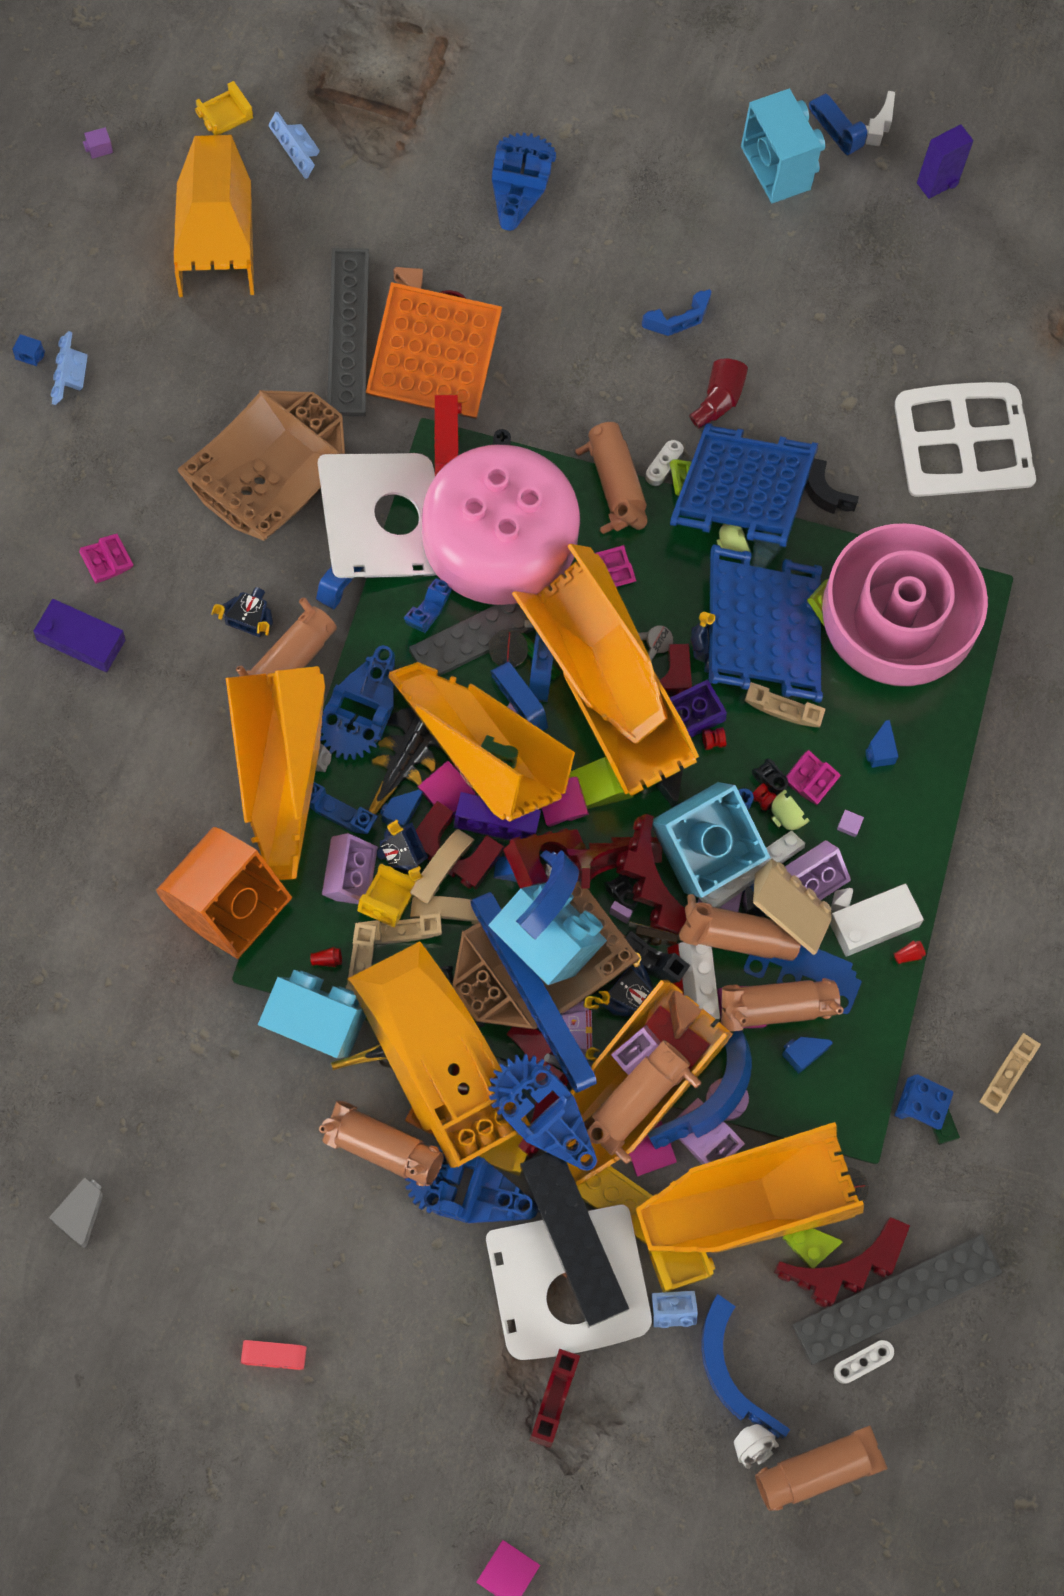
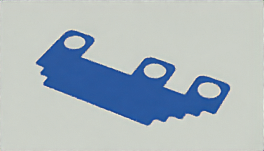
M801 945L800 951L793 961L774 957L768 959L753 955L748 956L744 971L757 978L764 976L769 962L782 966L777 983H783L782 978L785 974H792L796 981H800L802 975L815 981H822L823 978L835 981L840 996H845L849 1001L848 1006L844 1008L843 1014L850 1012L861 985V980L855 977L857 973L851 969L853 965L851 962L820 949L813 955ZM753 960H758L763 965L762 970L758 973L750 970L749 965Z

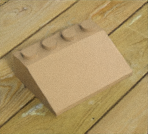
M771 859L755 873L753 903L809 952L815 955L832 920L831 907L827 902L818 899L812 889H807L802 885L797 876H792L787 872L782 863H777L774 859Z

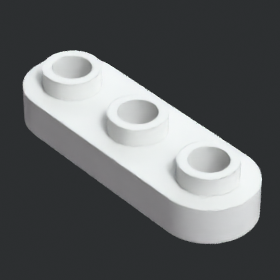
M668 441L648 467L645 479L650 485L658 486L662 484L671 472L670 462L673 459L679 460L682 457L684 448L679 441Z
M880 1340L846 1358L835 1366V1379L842 1384H848L880 1367L893 1358V1346L888 1341ZM883 1349L885 1356H880L878 1350ZM860 1359H865L867 1365L861 1366ZM842 1369H846L848 1371V1375L846 1377L841 1375Z

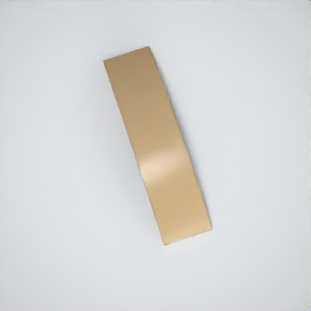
M750 682V687L744 700L751 706L769 715L811 727L821 726L825 708L808 702L805 705L770 693L769 688Z
M457 829L431 859L421 874L423 878L417 880L410 894L428 904L439 890V885L459 858L464 856L474 842V839Z
M433 896L430 902L425 904L416 897H412L410 918H420V915L440 913L442 919L472 921V924L479 923L471 907L470 899Z
M440 913L420 915V918L399 920L395 928L383 922L380 923L378 920L359 922V924L377 926L375 944L416 941L442 934Z
M355 924L348 978L372 966L377 926ZM347 982L346 989L353 991L349 982Z
M1022 1033L979 1102L997 1114L1041 1044Z

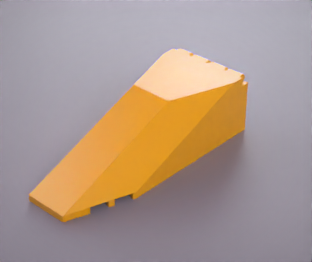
M232 135L194 136L177 181L174 265L179 297H183L182 271H192L193 265H195V270H211V265H214L215 270L230 269V264H233L234 269H247L250 295H254L251 180Z
M569 544L568 548L577 561L564 571L567 578L565 575L560 574L550 583L552 589L546 586L537 595L514 591L512 595L586 706L600 714L602 719L609 721L617 727L618 731L633 743L638 744L668 720L650 657L601 557L595 554L591 547Z
M419 662L389 672V679L494 815L502 820L512 821L562 799L561 794L566 792L575 755L574 751L473 684H469L468 688L456 683V677L451 676L450 680H447L437 675L438 670ZM487 735L494 737V742L505 746L510 745L518 750L515 768L510 767L481 747Z
M318 666L278 670L274 673H268L267 676L266 674L226 678L244 821L251 824L255 837L251 838V841L258 844L261 856L279 880L296 879L320 749L325 683L324 675L320 673Z
M563 672L625 795L629 793L632 796L644 790L643 785L646 784L648 788L662 781L660 777L662 775L668 778L679 772L680 766H683L685 769L697 763L696 758L699 755L690 735L656 674L655 677L668 720L638 744H635L619 732L617 727L609 721L602 719V716L595 710L588 708Z
M661 980L592 1064L591 1069L595 1074L597 1084L578 1093L573 1089L570 1091L575 1097L583 1122L594 1114L628 1076L611 1054L642 1029L660 1005L670 1012L668 1001L674 991H679L683 994L669 980ZM687 995L685 996L696 1006L699 1007V1005L696 1002H694L690 997H688ZM703 1008L697 1019L689 1027L710 1044L705 1053L690 1070L696 1077L702 1073L733 1035L720 1022L713 1028L711 1025L716 1019ZM683 1078L678 1085L673 1086L625 1138V1143L621 1148L627 1154L636 1149L689 1088L691 1083ZM574 1139L567 1146H573L576 1143V1139ZM591 1142L597 1158V1163L593 1169L582 1170L568 1162L567 1165L578 1186L614 1164L620 1158L616 1154L610 1155L601 1144ZM583 1155L580 1161H588L590 1159V1155Z
M830 1123L689 1169L678 1180L673 1181L657 1195L655 1194L636 1208L649 1251L721 1252L844 1221L863 1213V1200L859 1201L857 1195L848 1196V1194L855 1192L850 1175L841 1176L842 1173L848 1172L843 1154L834 1156L835 1153L841 1151L837 1139L836 1123Z

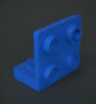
M918 1074L908 1077L894 1116L900 1119L912 1117L940 1130L954 1092Z

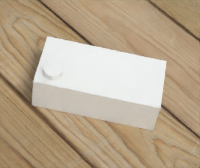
M903 884L832 913L830 925L847 957L916 929L924 919L907 885Z

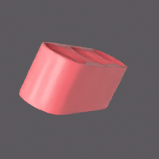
M244 1340L241 1364L304 1370L307 1347L294 1344Z

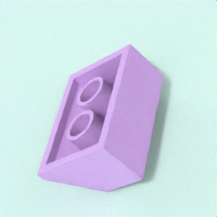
M349 833L333 836L330 843L322 895L335 901L359 904L362 894L367 892L372 883L378 847Z
M826 840L785 866L787 872L792 876H797L802 885L807 889H812L820 900L851 881L839 848Z

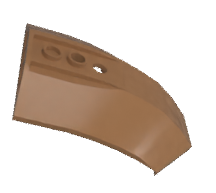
M259 390L257 396L216 438L180 466L178 472L204 505L232 528L265 541L321 490L318 471L319 457L324 454H345L342 414L314 392ZM258 477L263 478L265 483L257 484L254 479ZM246 490L251 492V494L244 495L241 492Z
M579 882L576 883L572 892L574 898L570 904L580 914L583 911H588L597 917L603 925L599 933L607 941L576 976L547 985L542 980L560 1014H563L592 995L640 959L588 889H581ZM480 922L462 931L452 987L475 1021L527 1029L538 1028Z

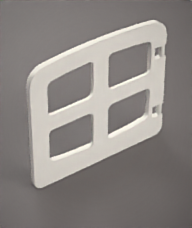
M998 382L948 384L906 390L897 396L895 400V413L908 490L912 496L921 497L1029 488L1035 484L1036 475L1032 462L1025 415L1023 414L1021 394L1014 385ZM965 399H1003L1006 402L1010 424L972 427L969 423ZM946 400L951 402L955 428L926 432L915 431L911 411L912 406ZM1012 406H1017L1019 414L1013 415ZM1013 440L1016 466L992 471H978L973 447L975 442ZM956 444L959 447L963 473H924L921 469L918 447ZM1021 459H1027V468H1023Z

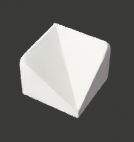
M847 888L835 891L831 910L839 911L849 907L853 889Z

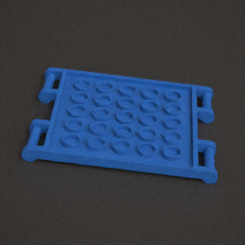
M707 423L674 508L670 525L703 529V532L709 533L713 521L749 528L747 540H761L786 547L818 450V443L812 442L810 444L788 440L780 436L778 444L743 438L744 429L733 430L712 426L711 423ZM680 515H681V516H686V517H692V518L702 519V520H705V521L703 522V521H698V520H693V519H688V518H682V517H680ZM756 530L781 534L782 536L756 532Z
M714 544L710 552V613L715 615V621L710 624L709 683H724L740 686L741 689L748 690L750 678L782 683V696L784 697L795 696L812 699L813 702L820 703L823 698L821 691V621L807 599L821 585L822 566L794 563L789 559L783 560L782 572L750 566L751 552L725 549ZM719 556L739 559L741 564L720 560ZM791 570L812 574V578L791 574ZM718 672L738 675L740 678L719 675ZM791 685L812 689V691L792 688Z

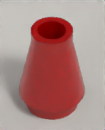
M913 940L899 951L893 953L897 964L921 960L926 955L920 940L916 942Z
M332 947L311 953L312 966L337 967V965H342L340 948Z

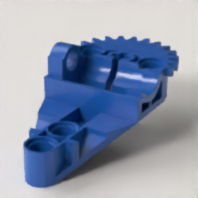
M524 132L522 136L516 133L515 137L509 134L508 138L503 137V141L499 140V145L496 147L492 184L499 223L504 230L511 231L516 229L546 190L552 162L556 160V152H554L555 148L551 147L552 143H546L547 139L540 140L539 135L534 138L532 133L529 136ZM525 163L524 174H519L522 164Z
M379 646L371 658L367 657L365 663L352 672L340 685L336 684L333 689L332 697L323 711V728H321V733L324 735L321 736L320 741L326 740L324 744L326 748L331 746L330 754L337 750V758L342 753L344 754V760L348 759L349 754H351L353 760H356V753L363 758V751L365 750L370 754L369 746L376 748L377 745L375 743L381 740L380 737H382L394 703V684L389 679V672L395 670V654L388 646ZM383 651H389L390 655L387 660L380 659V654ZM381 669V677L374 679L372 675L374 670ZM346 697L376 709L373 721L362 716H358L354 721L356 714L340 708L343 699ZM331 715L337 716V722L334 725H330L328 722ZM348 724H353V726H355V730H350L349 732V729L347 728ZM368 730L374 731V737L371 740H366L365 733Z
M524 1054L521 1061L518 1055H515V1062L507 1058L508 1066L500 1063L502 1071L494 1070L493 1072L497 1078H490V1082L494 1083L495 1086L488 1087L489 1091L495 1092L489 1096V1099L496 1100L492 1107H499L497 1114H502L505 1120L527 1143L582 1170L593 1169L597 1163V1158L575 1097L550 1070V1064L543 1066L544 1059L536 1063L535 1055L528 1061L527 1054ZM539 1073H546V1077L542 1081H537L536 1076ZM522 1089L528 1090L537 1103L544 1099L552 1090L560 1097L529 1126L522 1120L535 1107L527 1095L521 1092ZM513 1102L514 1107L511 1110H505L504 1106L506 1103ZM576 1139V1143L573 1146H566L568 1140ZM583 1155H590V1159L588 1161H580Z
M444 1155L441 1169L430 1186H418L416 1181L405 1178L406 1181L411 1182L405 1187L407 1190H412L408 1196L410 1198L415 1197L413 1200L415 1205L420 1203L419 1208L421 1210L427 1207L428 1213L432 1211L446 1218L465 1223L530 1220L538 1213L535 1202L528 1195L523 1193L520 1188L515 1186L480 1156L459 1167L451 1168L449 1164H445L447 1159ZM466 1167L474 1169L461 1206L454 1203L458 1189L444 1182V1179L451 1184L460 1185ZM438 1197V1202L435 1205H431L432 1201ZM510 1198L509 1204L503 1206L504 1200ZM529 1203V1209L522 1211L523 1206Z

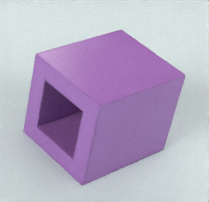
M106 127L84 133L86 141H83L85 151L90 152L92 159L113 153Z

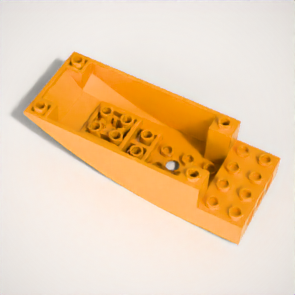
M421 942L347 978L423 1130H432L451 1168L463 1165L518 1134L502 1114H497L499 1107H492L496 1100L489 1099V1096L495 1093L488 1090V1087L495 1086L494 1083L490 1082V1078H497L493 1071H502L498 1061L462 1000ZM452 1063L457 1064L459 1067V1073L456 1076H452L448 1072V1067ZM460 1083H466L469 1086L468 1094L461 1095L458 1092ZM506 1103L504 1109L511 1110L514 1107V1103ZM524 1116L522 1120L529 1126L530 1123L526 1116Z

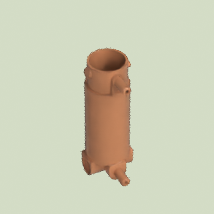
M605 422L596 425L589 432L590 441L576 449L575 452L578 456H581L590 451L609 506L610 514L608 515L611 522L600 527V532L605 534L613 529L619 531L629 525L636 530H641L647 524L645 513L647 504L620 426L615 422Z
M301 598L299 603L305 612L250 671H246L243 666H238L236 671L240 676L266 674L267 676L268 673H274L278 670L304 668L324 647V643L337 630V626L324 611L317 607H312L306 598Z
M690 894L687 896L688 905L685 907L687 920L679 932V937L683 942L768 959L774 957L793 961L797 957L801 944L772 919L712 907L711 904L703 902L696 903L695 895Z
M827 978L816 982L805 980L740 987L738 984L722 987V1025L729 1031H741L743 1027L815 1020L817 1017L829 1019L831 1016L840 1015L844 1011L843 1007L840 1006V994L835 981Z
M663 1040L649 1057L646 1056L594 1112L592 1117L595 1122L587 1131L590 1141L595 1144H601L610 1155L616 1154L625 1164H628L631 1161V1157L621 1148L625 1143V1138L674 1085H678L683 1078L695 1088L700 1086L701 1081L688 1068L690 1065L689 1061L675 1047Z
M336 1101L331 1118L324 1120L319 1127V1131L325 1133L322 1140L325 1144L335 1149L342 1148L403 1178H410L416 1181L418 1186H430L436 1179L443 1163L444 1155L436 1146L430 1145L429 1147L423 1141L357 1111L356 1106L344 1101Z
M871 1426L852 1432L851 1435L778 1462L775 1467L761 1469L755 1474V1478L769 1511H778L787 1504L799 1503L865 1476L869 1477L888 1469L880 1449L878 1450V1443Z

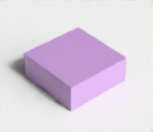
M845 810L837 830L856 837L864 817Z
M614 901L609 914L627 924L633 911Z

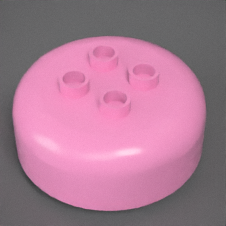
M512 445L477 447L452 459L433 479L426 493L422 509L423 547L429 564L437 576L445 581L447 586L462 596L487 604H516L518 602L512 595L514 591L537 595L546 586L552 588L550 583L560 574L565 575L564 571L570 567L574 559V555L568 548V545H577L580 512L577 498L567 477L554 463L544 456L529 449Z
M905 523L890 524L861 534L851 541L840 553L833 565L824 591L822 605L823 621L832 646L839 656L855 671L880 683L894 686H915L943 677L966 658L984 625L988 608V596L984 578L976 562L952 538L925 526Z

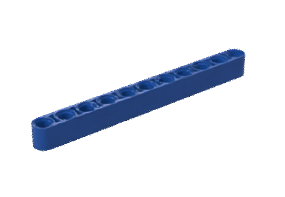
M489 892L472 899L471 907L573 1090L578 1093L596 1085L597 1080L593 1070L540 977L488 926L501 911L495 897Z

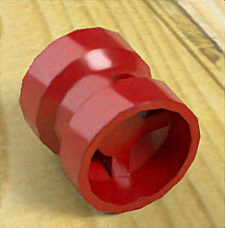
M723 727L716 728L715 731H702L705 750L713 749L716 746L719 748L726 747V735Z
M763 783L753 792V801L758 802L760 807L767 811L771 808V804L777 795L771 793L769 788Z

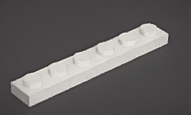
M791 830L766 848L771 857L770 859L699 899L703 903L711 904L712 907H721L748 886L754 884L755 873L768 861L774 859L777 863H784L804 849L805 843Z

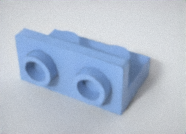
M695 1291L652 1293L654 1327H689L697 1324L698 1310Z

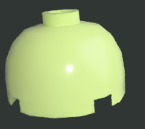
M724 524L720 528V539L717 540V543L721 548L751 552L742 527Z
M784 789L775 797L771 804V810L774 814L772 820L778 827L782 825L787 830H797L806 825L810 820L802 818L804 812L791 796L786 798L785 794L787 791Z

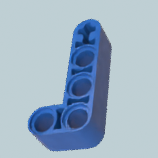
M826 93L809 102L812 114L846 155H850L864 147L867 138V128L863 122L859 121L852 125L832 98Z
M331 566L320 580L316 600L334 610L342 599L343 590L354 578L336 577ZM353 567L354 572H360L363 567Z
M507 662L491 670L494 682L516 712L542 731L548 729L543 706L511 663Z

